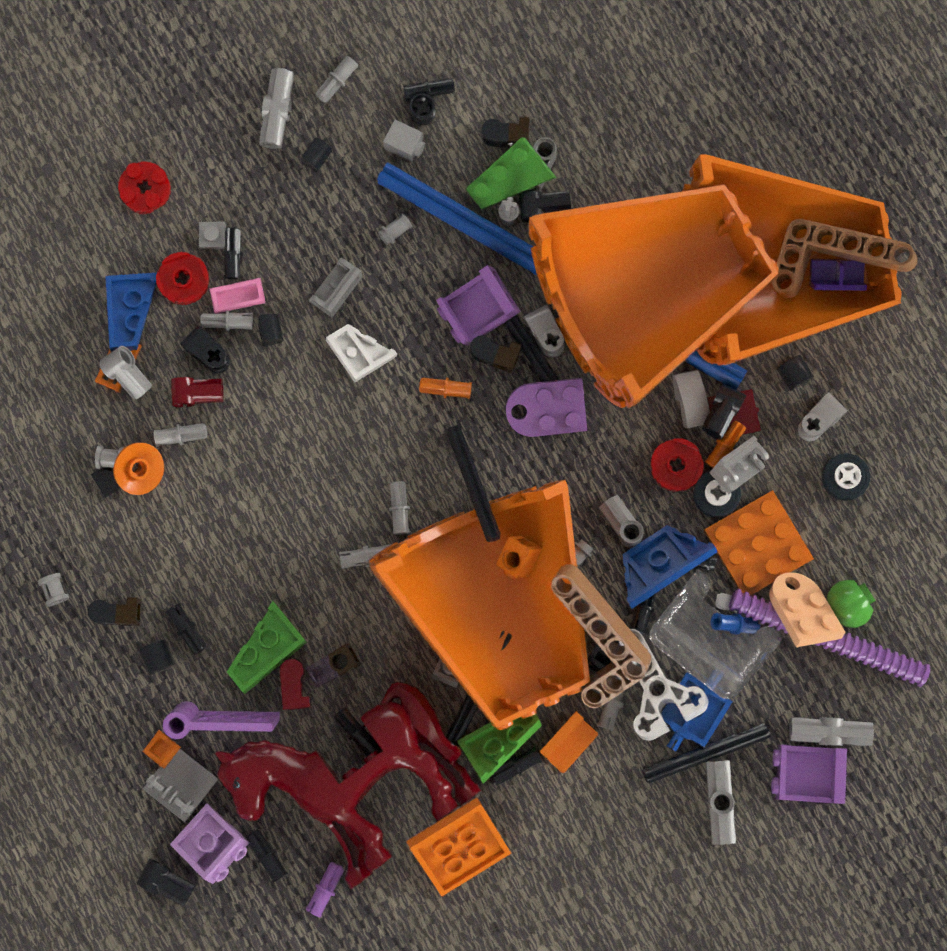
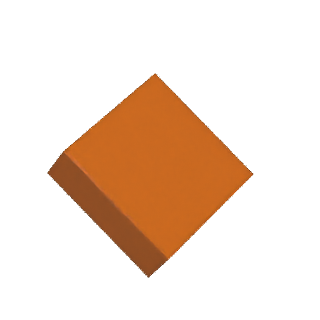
M158 730L142 752L165 769L181 746L165 733Z

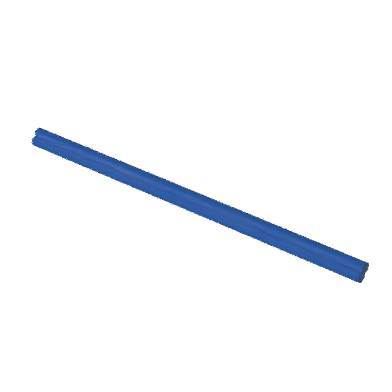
M390 163L385 164L377 178L380 185L537 275L531 253L532 245ZM696 350L684 360L735 390L747 373L746 369L735 363L728 365L710 364Z

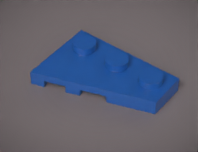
M157 273L106 276L110 352L120 346H125L129 350H137L157 285Z

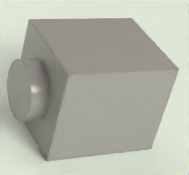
M394 120L383 141L385 150L410 162L413 161L415 156L419 157L425 147L422 132L397 120Z

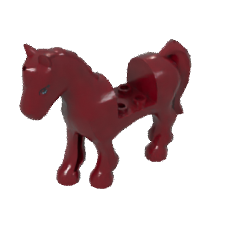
M392 683L381 703L360 717L383 752L375 751L364 759L366 764L359 770L354 767L342 776L343 782L340 781L330 765L317 750L308 753L280 743L261 740L258 742H246L242 747L235 749L231 753L217 751L215 755L222 762L217 776L225 788L231 792L237 814L242 819L248 821L259 820L264 813L266 794L271 785L290 794L303 810L314 819L326 824L339 841L348 861L345 881L351 890L392 858L389 850L383 846V832L380 828L365 820L355 810L357 804L375 783L388 772L405 768L411 770L423 780L431 796V814L436 822L474 798L482 790L471 780L466 768L457 762L461 756V749L446 739L437 713L419 688L409 683ZM398 698L401 704L392 702V700ZM439 770L445 774V776L450 780V782L443 778ZM451 783H452L453 786H454V791H455V796H454V798L451 796V790H452V788H453L452 785H451ZM354 832L360 837L361 841L356 837Z

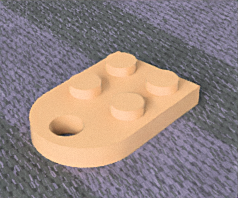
M784 573L775 579L769 591L770 601L796 647L842 639L845 631L821 589L814 581L798 573ZM786 583L791 584L796 590L788 588Z

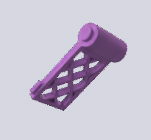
M185 701L179 703L166 716L163 721V729L166 735L173 739L185 737L190 730L273 731L280 721V712L199 711L194 703Z

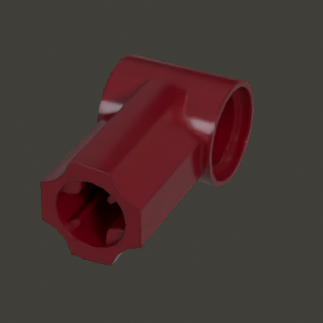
M177 377L171 379L172 406L183 407V405H187V407H193L197 403L223 402L224 387L222 378L195 380L190 377Z

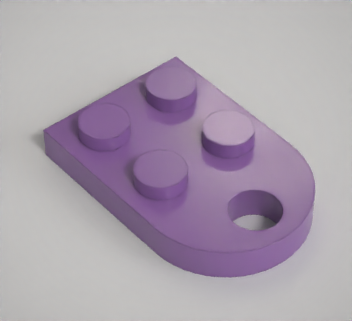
M582 378L527 383L517 387L509 395L506 402V416L510 426L519 434L528 437L587 431ZM517 404H521L527 409L525 416L522 418H515L511 414L512 408Z

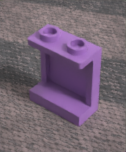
M487 265L479 270L480 275L447 297H440L436 300L440 306L437 308L440 316L444 321H449L453 328L450 332L458 343L470 345L475 337L485 336L521 312L494 267Z
M778 745V750L773 751L772 761L773 766H777V777L772 778L771 792L776 794L777 800L845 804L847 749Z

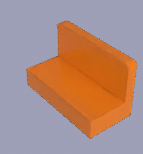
M577 712L568 719L539 752L561 773H565L598 736V733Z

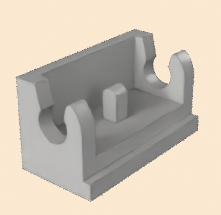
M340 258L315 294L309 299V302L330 317H333L362 279V271L345 259Z
M755 436L720 459L709 472L728 494L765 468L757 454L764 461L768 460L769 456L757 442L758 439Z

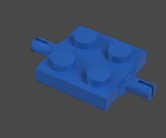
M714 668L707 681L698 680L686 672L679 683L687 688L695 686L704 691L708 698V707L702 714L686 722L676 704L667 703L661 714L665 723L675 732L666 745L668 748L673 746L671 750L676 752L683 739L692 740L704 748L733 701L723 696L716 688L724 675L721 671L718 673V669ZM695 695L691 696V703L694 706H698L699 698Z

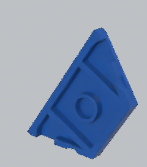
M666 525L623 554V564L626 571L627 602L631 609L717 553L715 545L710 542L708 544L696 540L695 536L688 533H680L677 529Z

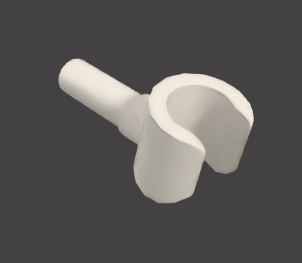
M725 593L717 594L716 607L722 610H729L732 595Z

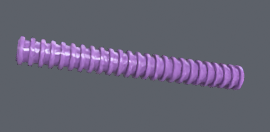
M739 588L734 591L729 603V611L733 612L736 610L738 614H745L746 618L751 616L754 621L760 620L761 624L768 623L769 627L776 626V630L783 629L784 633L788 634L771 601L766 603L764 598L759 600L756 595L749 596V592L741 593ZM849 632L844 634L842 639L815 644L816 646L823 645L824 649L831 648V652L838 651L841 656L846 654V657L849 659L853 657L856 662L861 660L862 664H870L871 668L878 667L879 671L885 670L886 674L893 673V676L896 678L901 676V680L906 681L908 679L911 684L916 682L919 687L926 683L930 674L929 664L922 665V662L919 660L914 662V658L910 657L907 659L904 654L899 656L896 651L892 653L889 648L884 650L881 645L875 646L874 642L867 643L866 639L859 640V636L855 635L852 637Z

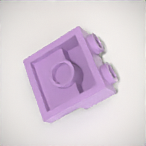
M206 804L170 845L204 880L213 884L215 881H222L228 875L229 870L227 868L234 860L239 861L246 855V846L250 842L212 806Z

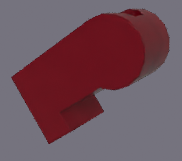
M296 659L286 660L280 667L283 710L312 708L311 697H303L302 679L305 676V668Z

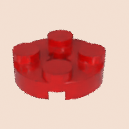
M151 162L131 163L119 179L118 191L121 200L130 210L140 214H149L166 204L171 193V184L166 172L157 164ZM148 182L151 190H146L145 194H141V190L138 188L139 184Z
M177 252L163 260L156 274V283L161 294L171 303L188 305L198 301L208 291L209 272L200 258L187 252ZM182 272L185 276L190 275V279L184 285L181 282L176 283V280L179 279V274Z
M675 438L660 444L655 449L650 461L651 474L657 484L668 491H687L701 478L704 462L696 445L686 439ZM679 458L682 460L681 465L684 466V469H679L675 472L669 464L670 461L675 462Z

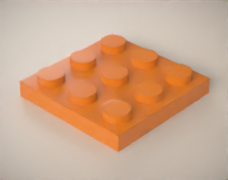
M773 490L703 530L709 541L715 545L718 556L737 588L741 589V593L749 592V596L772 584L779 575L791 573L814 559Z
M475 798L406 841L441 896H444L511 854L478 798Z

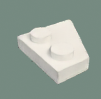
M349 324L326 337V342L354 383L397 356L395 350L383 347L376 343L377 340L368 335L361 334L358 329Z

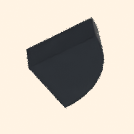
M103 470L91 474L105 498L121 489L116 483L114 472Z

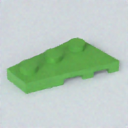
M521 138L470 184L466 190L481 209H485L502 202V200H507L508 197L528 191L557 177L526 138Z
M274 601L268 607V612L262 621H259L255 627V632L247 644L242 647L227 670L228 675L244 694L307 643Z
M536 714L527 718L519 717L513 720L512 726L502 730H498L491 723H488L457 742L483 784L542 725Z

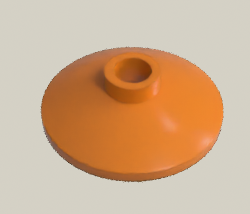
M142 442L132 443L123 448L116 457L113 468L114 478L118 486L129 494L143 495L149 493L157 487L164 473L163 458L160 452L150 444ZM138 463V469L133 472V465Z

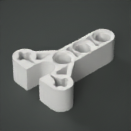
M630 629L649 651L652 659L651 669L639 681L644 692L640 714L636 716L633 722L635 732L642 739L650 741L670 731L661 714L665 704H676L687 722L706 711L708 698L699 687L692 686L687 688L666 679L642 634L635 629ZM632 661L636 666L640 665L638 662ZM656 684H663L665 686V691L660 696H654L651 693L653 686ZM695 695L699 698L698 706H694L691 703V696ZM645 721H648L651 724L650 732H646L643 729V723Z

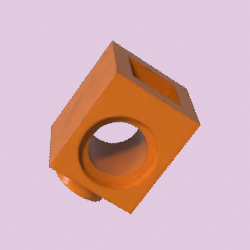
M522 535L508 537L496 566L503 569V574L509 578L528 577L542 548ZM516 554L520 557L519 564L516 562Z

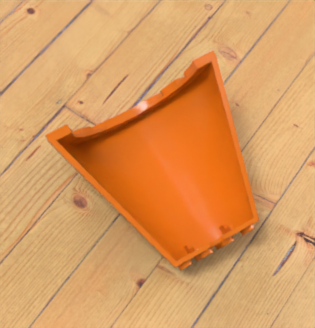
M700 154L689 171L690 177H692L691 184H684L682 190L688 191L725 185L728 191L736 196L738 207L742 214L748 216L751 222L750 233L762 239L767 255L776 264L787 228L796 219H804L892 239L888 229L889 217L885 212V206L882 202L707 154ZM807 229L799 230L796 238H803L807 234ZM825 235L821 240V244L826 245L831 242L832 235ZM850 241L846 246V250L855 249L858 241ZM875 247L871 255H881L884 247ZM812 251L800 291L795 297H782L773 288L771 281L696 351L710 364L728 365L899 305L902 293L898 287L897 271L865 263L864 283L867 285L866 291L814 290L809 285L810 260L845 258ZM799 254L790 256L788 263H796L799 259ZM785 279L781 283V289L788 288L792 283V279Z
M725 185L538 214L529 218V237L536 244V246L531 247L534 266L547 304H552V308L556 309L559 315L555 319L556 324L583 372H590L591 376H594L596 382L593 384L607 400L620 408L626 406L630 408L641 401L779 274L778 266L767 255L762 239L750 233L751 222L748 216L742 214L739 209L736 196L729 192Z
M566 480L550 482L540 488L534 486L489 501L500 531V539L497 541H486L474 508L472 511L457 513L408 535V538L404 541L391 544L369 560V566L374 575L495 728H498V730L512 726L513 720L519 717L527 718L536 714V709L541 704L549 707L560 701L559 697L565 694L570 696L583 690L582 686L590 683L584 628L554 594L551 587L552 580L562 566L571 564L577 567ZM522 535L541 547L542 550L528 577L512 579L504 575V570L496 566V563L508 537ZM516 554V562L519 564L520 557ZM562 578L565 583L571 584L568 579ZM510 633L512 635L511 640L509 641L507 646L503 650H501L507 634Z

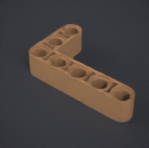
M796 219L787 228L777 261L779 274L772 280V286L784 298L795 297L800 291L812 251L901 272H908L914 269L918 258L913 248L905 242L804 219ZM807 229V234L803 238H796L799 230ZM825 235H832L831 242L826 245L821 244V240ZM850 241H858L855 249L846 250V246ZM875 247H884L881 255H871ZM901 253H910V257L907 261H897V258ZM799 254V259L796 263H788L790 256ZM785 279H792V283L788 288L781 289V283Z
M566 564L558 570L552 580V590L612 661L590 677V683L585 685L581 694L585 705L591 708H598L640 681L645 676L652 659L649 651L576 566ZM562 578L568 579L571 584L565 583ZM580 599L586 600L589 605L583 604ZM597 620L604 621L606 625L600 624ZM615 641L622 642L624 646L618 645ZM632 661L638 662L641 666H636ZM612 675L618 676L621 680L615 679ZM592 689H596V690H598L600 693H596V692H594Z

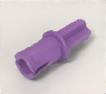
M335 862L329 864L320 883H316L315 887L317 889L305 910L311 911V914L317 917L322 916L330 897L335 895L334 889L344 872V868Z

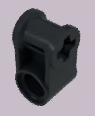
M199 325L180 343L188 353L192 354L191 356L199 360L213 373H223L230 365L229 356L224 349ZM212 357H220L221 360L216 362L212 360Z

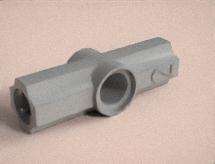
M284 68L271 70L268 94L263 99V123L259 144L266 148H282L286 122L290 119L288 112H291L292 102L290 96L294 73Z
M819 717V719L790 718L789 741L818 743V745L843 746V744L872 746L874 728L871 722L844 721L842 718Z
M730 761L706 762L707 804L710 814L712 845L736 843L733 811L735 802L732 796ZM718 795H724L727 798L728 803L724 810H718L714 806V799Z

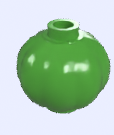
M842 580L834 584L827 594V601L840 624L846 628L863 626L873 614V608L870 604L875 602V599L865 583L858 586L854 580Z

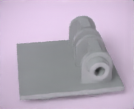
M179 749L165 769L159 767L155 774H152L147 779V784L143 790L183 822H186L218 781V778Z

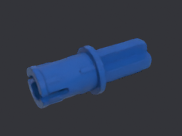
M715 613L711 617V627L714 630L729 631L733 635L739 633L756 634L757 630L761 627L758 624V620L754 621L750 617H742L738 613H733L732 615Z

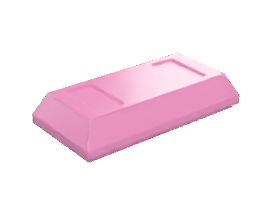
M261 278L209 289L214 314L266 303Z

